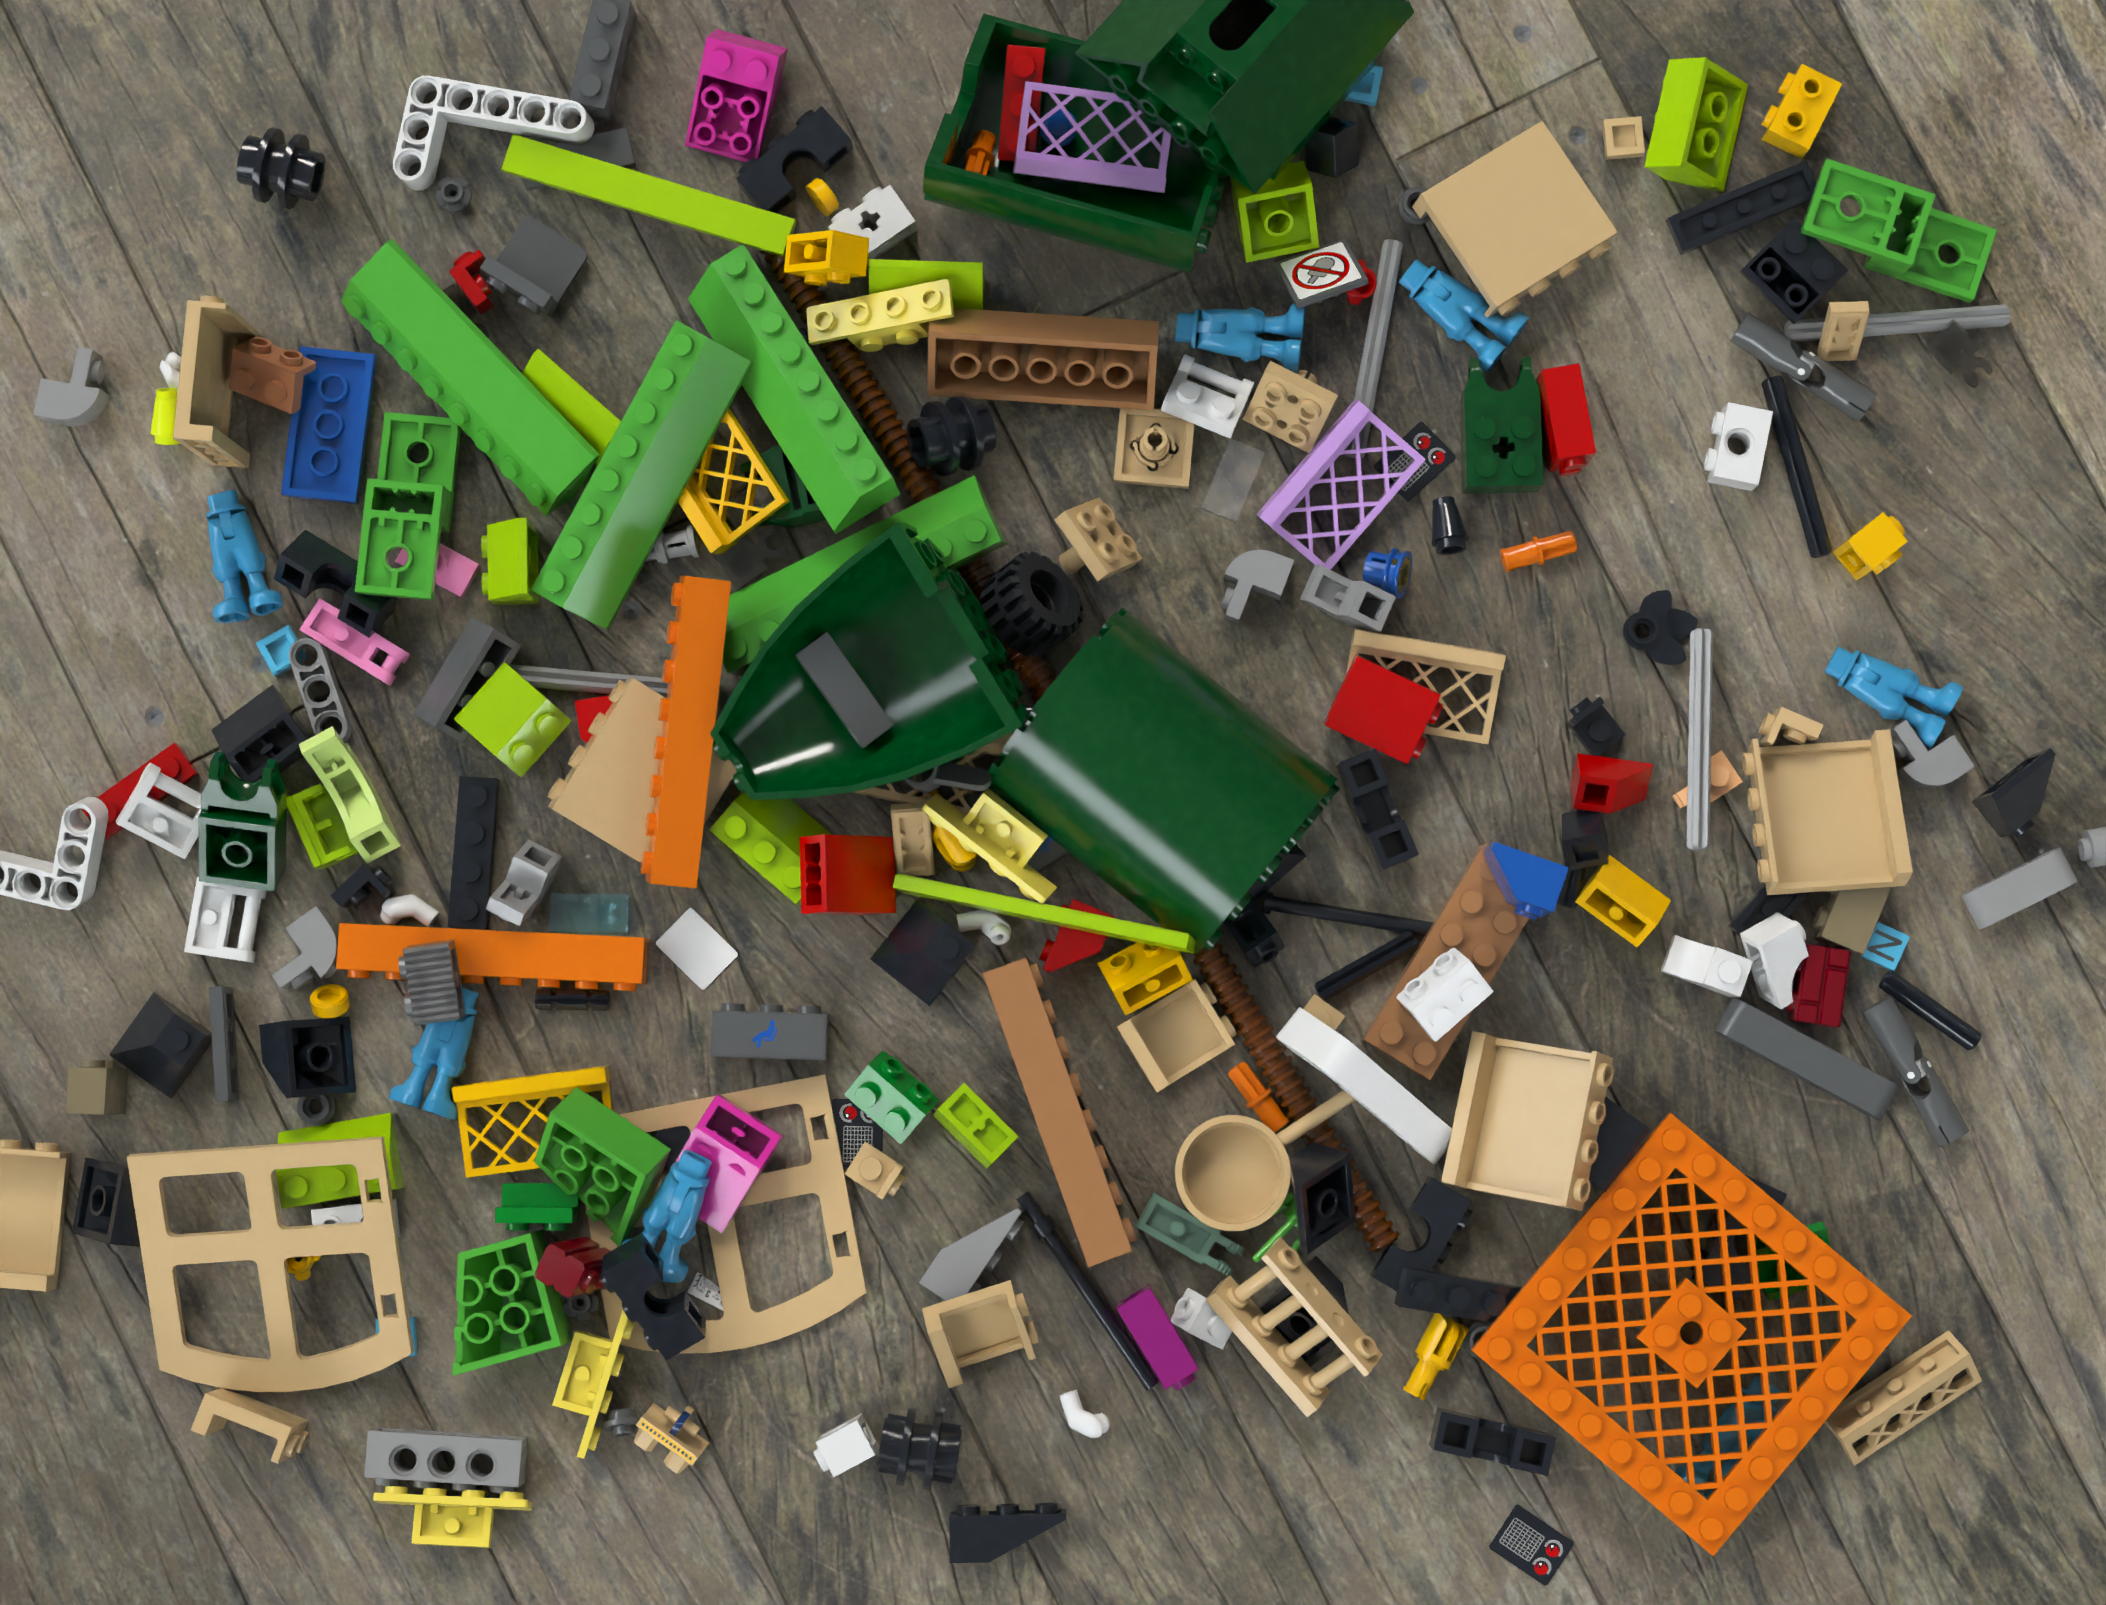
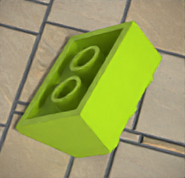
M1706 57L1669 59L1644 167L1665 180L1724 192L1748 84Z
M869 259V294L947 279L952 287L953 308L984 310L985 273L982 262Z
M537 349L532 354L522 374L600 454L595 462L598 465L621 421L540 349Z
M743 793L732 802L709 829V831L799 907L801 906L799 837L831 834L791 799L751 800L747 794Z
M393 1113L278 1132V1144L384 1136L391 1190L404 1188ZM351 1164L276 1169L281 1209L360 1196L357 1169ZM378 1178L367 1180L369 1194L380 1192Z

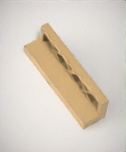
M1948 1330L1844 1399L1824 1423L1840 1441L1848 1459L1855 1466L1980 1383L1982 1379L1970 1353ZM1965 1369L1967 1374L1952 1383L1953 1377ZM1929 1392H1933L1930 1399H1928L1922 1404H1919L1923 1396H1925ZM1896 1414H1900L1897 1421H1895L1891 1425H1887L1890 1418H1892ZM1865 1435H1869L1865 1442L1856 1448L1853 1447L1852 1444Z

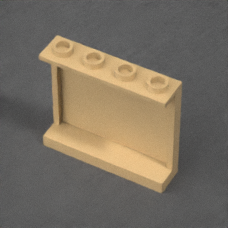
M1543 121L1421 193L1412 206L1420 219L1429 215L1490 307L1484 313L1486 318H1489L1498 311L1501 316L1508 314L1521 304L1518 299L1528 293L1531 297L1542 293L1551 285L1549 280L1558 274L1564 279L1581 267L1579 262L1584 258L1590 256L1592 260H1595L1611 249L1609 242L1618 233Z
M205 295L200 296V301L187 300L173 439L212 466L249 468L250 453L229 438L233 391L229 389L232 349L238 346V340H249L254 337L262 338V335L250 323L246 322L242 315L237 314L233 307L224 303L223 298Z
M628 677L626 682L622 680L617 682L608 697L612 701L611 706L605 715L599 712L588 729V732L593 735L585 747L579 745L568 761V765L572 767L565 780L560 777L556 780L547 797L551 799L548 807L641 863L643 851H649L651 836L645 835V823L647 813H653L655 798L649 796V788L652 774L658 775L659 759H654V744L656 736L662 737L664 721H658V708L660 698L665 697L638 680ZM713 747L704 824L731 782L733 775L737 772L729 759L727 761L721 760Z
M1890 729L1875 730L1871 740L1759 747L1758 739H1752L1748 752L1743 753L1742 766L1744 775H1750L1752 788H1748L1747 801L1749 810L1755 811L1757 824H1753L1752 837L1754 846H1760L1762 859L1758 860L1757 871L1759 882H1765L1767 895L1906 886L1913 870Z
M1472 1031L1441 1182L1459 1188L1582 1211L1584 1202L1587 1201L1590 1194L1589 1176L1591 1166L1598 1155L1597 1136L1599 1126L1603 1123L1606 1115L1604 1101L1607 1087L1613 1080V1058L1597 1051H1592L1591 1053L1496 1038L1486 1033Z
M0 1139V1288L44 1292L57 1290L71 1152L59 1151V1144L36 1142L35 1149L21 1148L20 1140Z

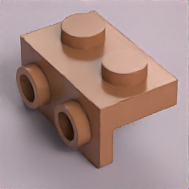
M250 338L249 341L232 349L229 389L293 414L299 411L301 407L304 375L316 369V362L303 357L301 352L285 350L275 346L266 338Z

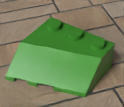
M576 1087L550 1112L534 1162L567 1195L575 1194L589 1208L585 1212L594 1223L600 1219L614 1233L610 1239L619 1247L627 1239L642 1216L643 1210L651 1202L671 1149L630 1123L626 1118L600 1103L596 1098Z
M543 1229L458 1253L456 1284L458 1311L457 1326L454 1327L456 1353L452 1376L559 1347L573 1340L568 1319L564 1313L561 1293L554 1290V1285L547 1286L535 1278L536 1268L548 1246Z

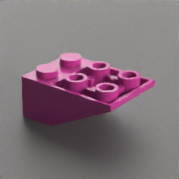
M719 29L706 37L685 146L747 162L752 158L758 160L781 85L788 48Z
M716 1095L675 1161L679 1162L684 1150H690L708 1158L712 1162L707 1173L710 1181L706 1188L698 1218L721 1233L724 1232L785 1137L723 1095Z

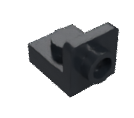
M1586 697L1569 710L1574 717L1566 722V724L1588 753L1598 756L1625 736V733L1602 704L1605 702L1601 697L1594 702H1591Z
M363 864L330 896L340 907L348 908L350 905H353L356 908L371 895L372 892L369 888L372 885L387 898H391L396 892L390 887L394 882L393 879L379 865L373 869L370 865Z
M1254 899L1249 901L1234 921L1228 917L1223 921V924L1243 950L1253 967L1272 961L1277 957L1279 951L1285 947L1278 932Z

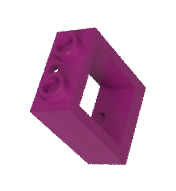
M1149 1284L1116 1304V1309L1165 1390L1173 1386L1177 1391L1196 1379L1193 1373L1199 1370L1197 1363Z

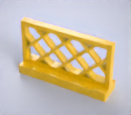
M728 408L721 423H726L732 431L729 447L713 444V436L702 456L701 469L696 468L694 471L700 473L699 479L693 473L678 500L679 505L711 554L728 553L737 546L736 542L790 502L730 408ZM738 442H739V444L741 445V447H742L743 449H738V448H737V447H738ZM712 448L728 451L725 473L709 470ZM736 453L747 455L752 462L749 478L733 475ZM758 473L763 480H757ZM708 475L724 478L721 500L710 498L706 492ZM732 480L748 482L745 504L729 501ZM756 484L767 486L775 498L765 508L753 506ZM715 504H720L719 510L717 509ZM728 506L744 509L742 525L733 532L726 523ZM752 511L758 512L753 517H751Z
M609 1065L462 1084L452 1087L453 1101L457 1105L466 1178L540 1168L534 1162L540 1144L524 1133L523 1130L535 1114L547 1123L549 1117L539 1109L548 1097L557 1096L563 1100L566 1098L565 1095H569L576 1087L585 1093L601 1090L603 1105L613 1111L609 1083L611 1080ZM540 1099L536 1106L527 1100ZM519 1101L531 1110L519 1128L501 1115L510 1102ZM503 1103L498 1111L489 1106ZM481 1106L493 1115V1118L481 1133L468 1123L467 1108ZM497 1119L515 1132L503 1149L485 1137ZM470 1133L477 1137L472 1145ZM518 1136L536 1148L528 1161L518 1162L506 1153ZM480 1141L498 1153L490 1166L474 1168L472 1152ZM502 1157L510 1163L497 1165Z

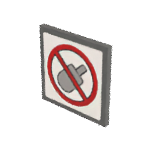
M1345 238L1275 262V267L1297 309L1315 302L1322 303L1324 299L1332 296L1336 298L1343 292L1369 284L1368 278Z

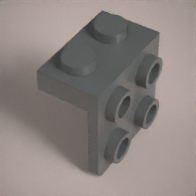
M526 217L522 220L498 259L495 260L487 256L480 269L487 277L485 283L503 295L506 291H509L519 298L517 303L528 311L537 314L539 310L551 317L587 261L588 255L584 249L536 219Z

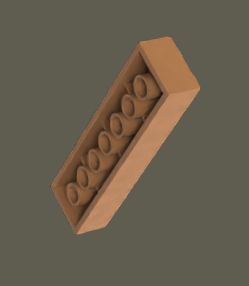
M1023 958L982 973L1088 1267L1132 1252L1130 1243L1137 1240L1129 1217L1121 1219L1117 1206L1123 1204L1116 1181L1108 1183L1103 1169L1109 1168L1110 1165L1103 1145L1095 1147L1090 1133L1097 1131L1090 1109L1082 1111L1077 1096L1084 1093L1077 1073L1069 1074L1064 1060L1071 1057L1064 1037L1056 1038L1051 1024L1058 1021L1050 999L1046 1001L1041 999L1038 988L1045 985L1037 963L1029 965L1027 958Z

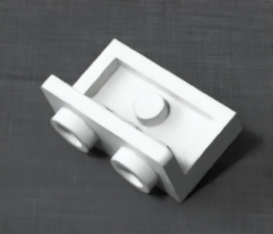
M1451 948L1448 952L1438 956L1433 965L1418 978L1408 982L1404 990L1396 998L1412 1014L1427 1035L1436 1042L1494 991L1472 962L1456 948Z

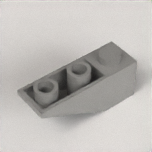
M1017 1207L942 1248L919 1283L945 1301L978 1291L981 1285L975 1281L983 1269L991 1273L1003 1255L997 1250L1003 1239L1006 1237L1012 1241L1024 1221L1018 1218L1022 1210Z

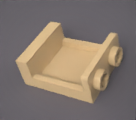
M1196 979L1116 1027L1156 1093L1235 1045L1232 1037L1237 1035V1032L1226 1015L1219 1018L1212 1005L1217 1000L1206 982L1199 986Z
M1011 1280L922 1308L928 1336L948 1389L963 1384L960 1368L1021 1348L1025 1349L1029 1361L1036 1359L1033 1344L1039 1343L1033 1320L1025 1322L1024 1317L1030 1315L1023 1293L1015 1294Z
M223 1388L205 1393L191 1431L206 1436L224 1429L228 1419L274 1437L278 1442L271 1462L276 1464L294 1457L296 1453L301 1454L310 1435V1432L305 1431L309 1420L233 1390Z

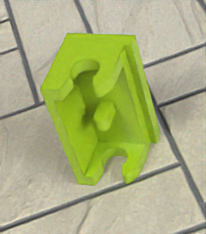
M318 784L287 797V807L314 868L324 870L359 854L349 840L342 817L324 785Z
M965 1083L933 1114L986 1169L1019 1137Z

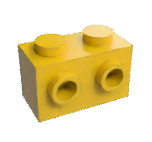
M1804 64L1800 65L1795 74L1788 72L1778 90V93L1784 95L1779 106L1771 105L1761 125L1767 129L1761 140L1802 159L1810 149L1842 83Z
M836 230L787 235L784 273L805 277L804 283L809 285L826 286L827 281L849 284L850 278L866 276L869 262V238Z
M1882 512L1832 553L1857 581L1872 570L1877 575L1903 556L1899 548L1906 544L1908 540L1903 536L1905 530L1901 523L1893 516L1888 517Z
M1609 855V863L1598 867L1587 881L1575 902L1628 942L1638 947L1658 925L1671 900Z
M1138 942L1097 963L1125 1016L1193 980L1179 951Z

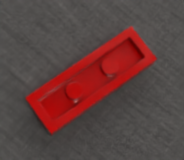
M1007 45L997 160L1014 161L1025 81L1043 83L1046 48ZM1032 90L1030 107L1040 119L1042 92ZM1030 113L1027 129L1036 122ZM1039 125L1026 135L1024 151L1037 153Z
M174 742L97 797L108 809V822L104 840H108L123 829V827L116 824V819L149 763L160 767L161 773L184 785L199 775L179 744ZM152 786L148 793L149 796L160 802L170 796V794L155 786ZM82 809V811L85 813V815L91 822L90 814L86 810Z

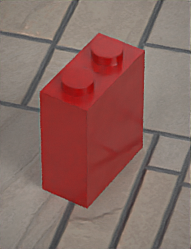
M1580 363L1542 369L1536 378L1540 389L1541 432L1548 472L1559 471L1560 476H1569L1582 472L1581 467L1587 466L1588 462L1596 454Z
M1356 654L1323 723L1337 732L1408 764L1411 757L1418 759L1427 740L1422 737L1427 723L1435 724L1443 704L1438 702L1441 696L1438 692Z
M832 834L799 837L801 914L878 915L896 913V891L893 888L895 879L893 837Z

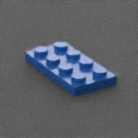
M300 346L299 352L303 354V357L315 361L316 369L304 375L301 407L299 411L291 414L281 495L284 497L359 505L377 356L369 353Z

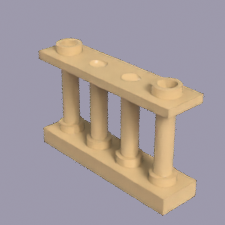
M1280 1237L1261 1258L1267 1264L1264 1268L1241 1285H1238L1229 1275L1217 1285L1207 1297L1206 1302L1305 1416L1308 1417L1319 1409L1331 1391L1326 1386L1353 1366L1364 1377L1367 1376L1383 1354L1377 1348L1373 1339L1360 1329L1300 1260L1298 1253ZM1278 1277L1293 1295L1267 1314H1263L1250 1297ZM1301 1307H1304L1318 1324L1290 1344L1275 1326ZM1329 1336L1344 1354L1315 1373L1301 1355Z

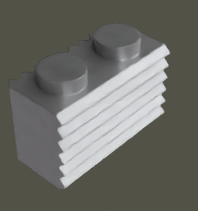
M455 940L411 945L403 949L404 956H399V971L402 979H408L409 994H405L404 1004L407 1016L413 1017L414 1025L458 1020L466 1016Z

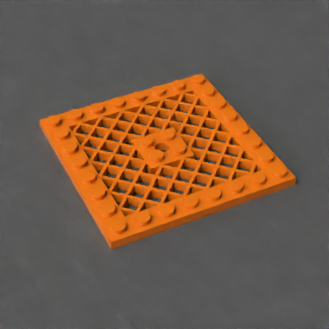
M1668 1113L1629 1159L1607 1191H1603L1470 1350L1704 1550L1714 1556L1912 1315L1672 1113ZM1674 1169L1685 1177L1667 1179ZM1686 1183L1688 1205L1668 1206L1667 1185ZM1694 1185L1715 1203L1696 1204ZM1659 1188L1661 1207L1642 1209ZM1716 1209L1718 1230L1699 1232L1697 1210ZM1724 1210L1745 1228L1726 1230ZM1689 1211L1691 1232L1671 1234L1669 1212ZM1661 1213L1663 1235L1644 1236L1642 1215ZM1634 1218L1636 1237L1617 1238ZM1746 1234L1748 1256L1729 1257L1727 1236ZM1719 1236L1721 1258L1701 1259L1699 1238ZM1755 1237L1776 1254L1756 1255ZM1691 1239L1693 1260L1674 1261L1672 1240ZM1664 1241L1666 1262L1646 1264L1644 1242ZM1637 1243L1639 1264L1619 1266L1617 1244ZM1610 1247L1611 1266L1592 1268ZM1776 1260L1778 1281L1759 1283L1757 1261ZM1749 1262L1751 1283L1731 1285L1729 1263ZM1785 1262L1805 1279L1786 1280ZM1721 1264L1723 1285L1704 1287L1702 1265ZM1694 1266L1696 1285L1684 1277L1676 1286L1674 1268ZM1667 1268L1669 1290L1649 1291L1647 1270ZM1639 1270L1641 1292L1621 1293L1620 1272ZM1612 1273L1614 1294L1594 1295L1592 1274ZM1585 1277L1587 1296L1568 1297ZM1806 1285L1808 1307L1789 1308L1787 1287ZM1779 1287L1781 1309L1762 1310L1760 1289ZM1815 1287L1835 1304L1817 1306ZM1752 1290L1754 1311L1734 1312L1732 1291ZM1724 1292L1726 1311L1705 1293ZM1668 1296L1651 1316L1650 1297ZM1642 1298L1644 1319L1624 1321L1622 1300ZM1615 1300L1616 1322L1597 1323L1595 1302ZM1587 1302L1589 1324L1569 1325L1567 1304ZM1560 1307L1562 1326L1543 1327ZM1837 1311L1839 1332L1819 1333L1817 1312ZM1845 1312L1854 1319L1848 1327L1846 1325ZM1809 1313L1811 1334L1792 1336L1790 1314ZM1782 1315L1784 1336L1764 1338L1762 1316ZM1754 1317L1756 1338L1738 1340L1746 1331V1328L1736 1319ZM1690 1321L1697 1323L1701 1329L1700 1339L1694 1344H1686L1680 1336L1681 1327ZM1643 1326L1635 1338L1646 1347L1627 1348L1625 1327ZM1617 1328L1619 1349L1599 1351L1597 1329ZM1590 1330L1592 1351L1572 1353L1570 1332ZM1562 1332L1564 1353L1544 1355L1542 1334ZM1534 1337L1537 1354L1527 1347ZM1838 1339L1822 1358L1820 1340ZM1812 1341L1814 1362L1795 1363L1793 1342ZM1784 1343L1786 1364L1767 1365L1765 1344ZM1757 1345L1759 1366L1739 1367L1737 1346ZM1730 1350L1731 1368L1713 1370ZM1647 1354L1649 1375L1629 1376L1627 1355ZM1655 1355L1676 1373L1657 1374ZM1620 1356L1622 1377L1602 1378L1600 1357ZM1592 1358L1594 1379L1574 1380L1572 1359ZM1565 1360L1567 1380L1545 1361ZM1813 1369L1797 1388L1795 1370ZM1787 1371L1789 1392L1770 1393L1768 1372ZM1760 1373L1762 1394L1742 1395L1740 1374ZM1732 1375L1734 1396L1715 1397L1713 1376ZM1677 1379L1679 1400L1659 1402L1658 1381ZM1685 1380L1696 1389L1705 1380L1707 1398L1687 1400ZM1650 1381L1652 1402L1632 1404L1630 1383ZM1622 1383L1624 1405L1604 1406L1602 1385ZM1595 1386L1597 1406L1575 1387ZM1788 1399L1772 1418L1771 1400ZM1762 1401L1764 1422L1745 1423L1743 1402ZM1735 1403L1737 1424L1717 1425L1715 1404ZM1707 1405L1709 1426L1690 1427L1688 1406ZM1680 1407L1682 1428L1662 1429L1660 1408ZM1653 1409L1654 1430L1635 1432L1633 1411ZM1625 1411L1627 1431L1606 1413ZM1763 1429L1747 1448L1746 1430ZM1738 1431L1740 1451L1720 1453L1718 1432ZM1710 1433L1712 1454L1692 1455L1690 1434ZM1683 1435L1685 1456L1665 1457L1663 1436ZM1655 1437L1657 1457L1635 1438ZM1738 1459L1722 1478L1721 1460ZM1713 1461L1715 1481L1695 1483L1693 1462ZM1685 1463L1687 1482L1666 1464ZM1713 1489L1707 1498H1704L1696 1490Z

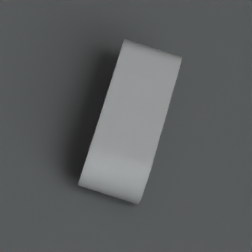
M299 639L290 647L289 661L314 734L317 735L324 731V724L328 719L337 717L342 723V731L339 736L345 743L351 737L352 723L328 652L321 643L313 639ZM313 646L318 653L317 661L313 665L305 667L300 662L299 654L303 648ZM318 682H326L330 688L329 697L327 700L317 703L312 698V688Z
M2058 847L1965 892L1961 897L1978 930L2075 884L2078 880L2061 847Z

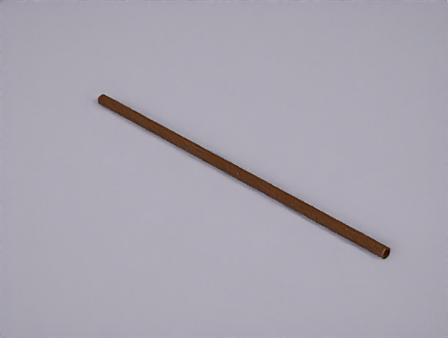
M759 250L761 254H766L764 258L766 263L772 264L770 268L772 273L778 274L777 281L784 284L783 291L790 293L789 301L796 303L794 308L796 312L802 313L800 318L802 322L807 323L806 310L808 307L830 303L828 300L824 301L825 293L822 290L818 291L819 286L805 284V277L784 273V257ZM847 338L821 343L819 350L826 352L825 360L832 362L831 369L833 372H838V381L845 383L843 386L844 391L851 393L849 399L852 402L856 401L855 409L858 412L862 411L861 419L864 422L868 421L867 428L870 432L874 431V440L881 442L880 450L887 452L885 458L887 461L893 462L891 468L893 471L899 472L897 476L899 481L906 483L904 489L912 493L910 499L919 503L943 491L944 489H939L940 481L933 479L935 474L933 470H928L927 467H919L914 462L908 448L907 429L903 430V421L901 419L897 420V411L895 409L891 410V401L884 399L885 391L878 389L880 385L878 380L872 379L874 373L866 369L867 362L860 359L861 352L854 350L855 345ZM982 557L954 570H959L960 575L981 605L984 604L981 600V592L984 590L982 586L995 573L993 569H988L989 562L987 559L983 560ZM1002 640L1006 650L1009 652L1007 658L1009 661L1014 660L1016 663L1014 665L1015 671L1020 670L1022 673L1020 676L1021 681L1026 680L1028 683L1026 689L1033 691L1032 699L1038 701L1056 679V671L1049 669L1048 666L1051 663L1049 660H1044L1043 655L1039 657H1032L1030 654L1028 656L1022 655L1017 649L1013 650L1008 647L1007 643ZM1216 942L1210 951L1203 946L1197 955L1193 953L1195 957L1193 960L1194 964L1199 963L1201 966L1200 974L1207 976L1208 979L1205 982L1207 985L1212 984L1214 988L1212 990L1213 995L1218 994L1220 998L1218 1000L1219 1005L1224 1004L1226 1007L1225 1015L1230 1014L1233 1020L1230 1022L1232 1026L1237 1025L1239 1029L1237 1031L1238 1036L1243 1035L1245 1041H1243L1244 1046L1249 1045L1251 1048L1250 1056H1256L1258 1061L1255 1064L1257 1067L1262 1066L1264 1070L1261 1074L1263 1077L1268 1076L1270 1079L1268 1082L1269 1087L1274 1086L1276 1089L1275 1097H1281L1283 1102L1280 1105L1282 1108L1287 1107L1289 1111L1287 1113L1288 1118L1293 1117L1296 1122L1317 1108L1315 1104L1318 1101L1316 1096L1311 1097L1309 1094L1311 1092L1310 1086H1304L1305 1078L1298 1076L1297 1071L1299 1068L1297 1066L1293 1067L1290 1063L1293 1059L1290 1055L1286 1056L1284 1053L1286 1047L1279 1045V1040L1271 1032L1274 1029L1273 1026H1268L1265 1022L1268 1019L1267 1016L1260 1014L1261 1006L1259 1004L1255 1005L1252 1001L1255 999V996L1253 994L1249 995L1246 991L1249 989L1248 985L1241 983L1240 980L1243 977L1241 974L1237 975L1235 973L1236 965L1234 963L1230 965L1228 961L1230 958L1229 954L1226 953L1224 955L1221 950L1224 948L1223 944ZM1329 1118L1301 1136V1139L1306 1138L1308 1142L1305 1145L1306 1147L1316 1142L1349 1153L1347 1148L1343 1149L1341 1146L1343 1140L1336 1138L1334 1135L1337 1132L1335 1127L1330 1128L1328 1125L1330 1122ZM1351 1158L1355 1216L1358 1224L1356 1229L1358 1232L1362 1231L1364 1233L1363 1241L1370 1243L1369 1251L1378 1252L1396 1241L1400 1234L1398 1230L1393 1231L1391 1228L1393 1222L1386 1220L1387 1212L1380 1210L1378 1207L1381 1204L1379 1199L1374 1200L1372 1197L1374 1195L1373 1189H1367L1368 1181L1361 1179L1360 1174L1362 1171L1360 1168L1355 1169L1353 1166L1355 1160Z

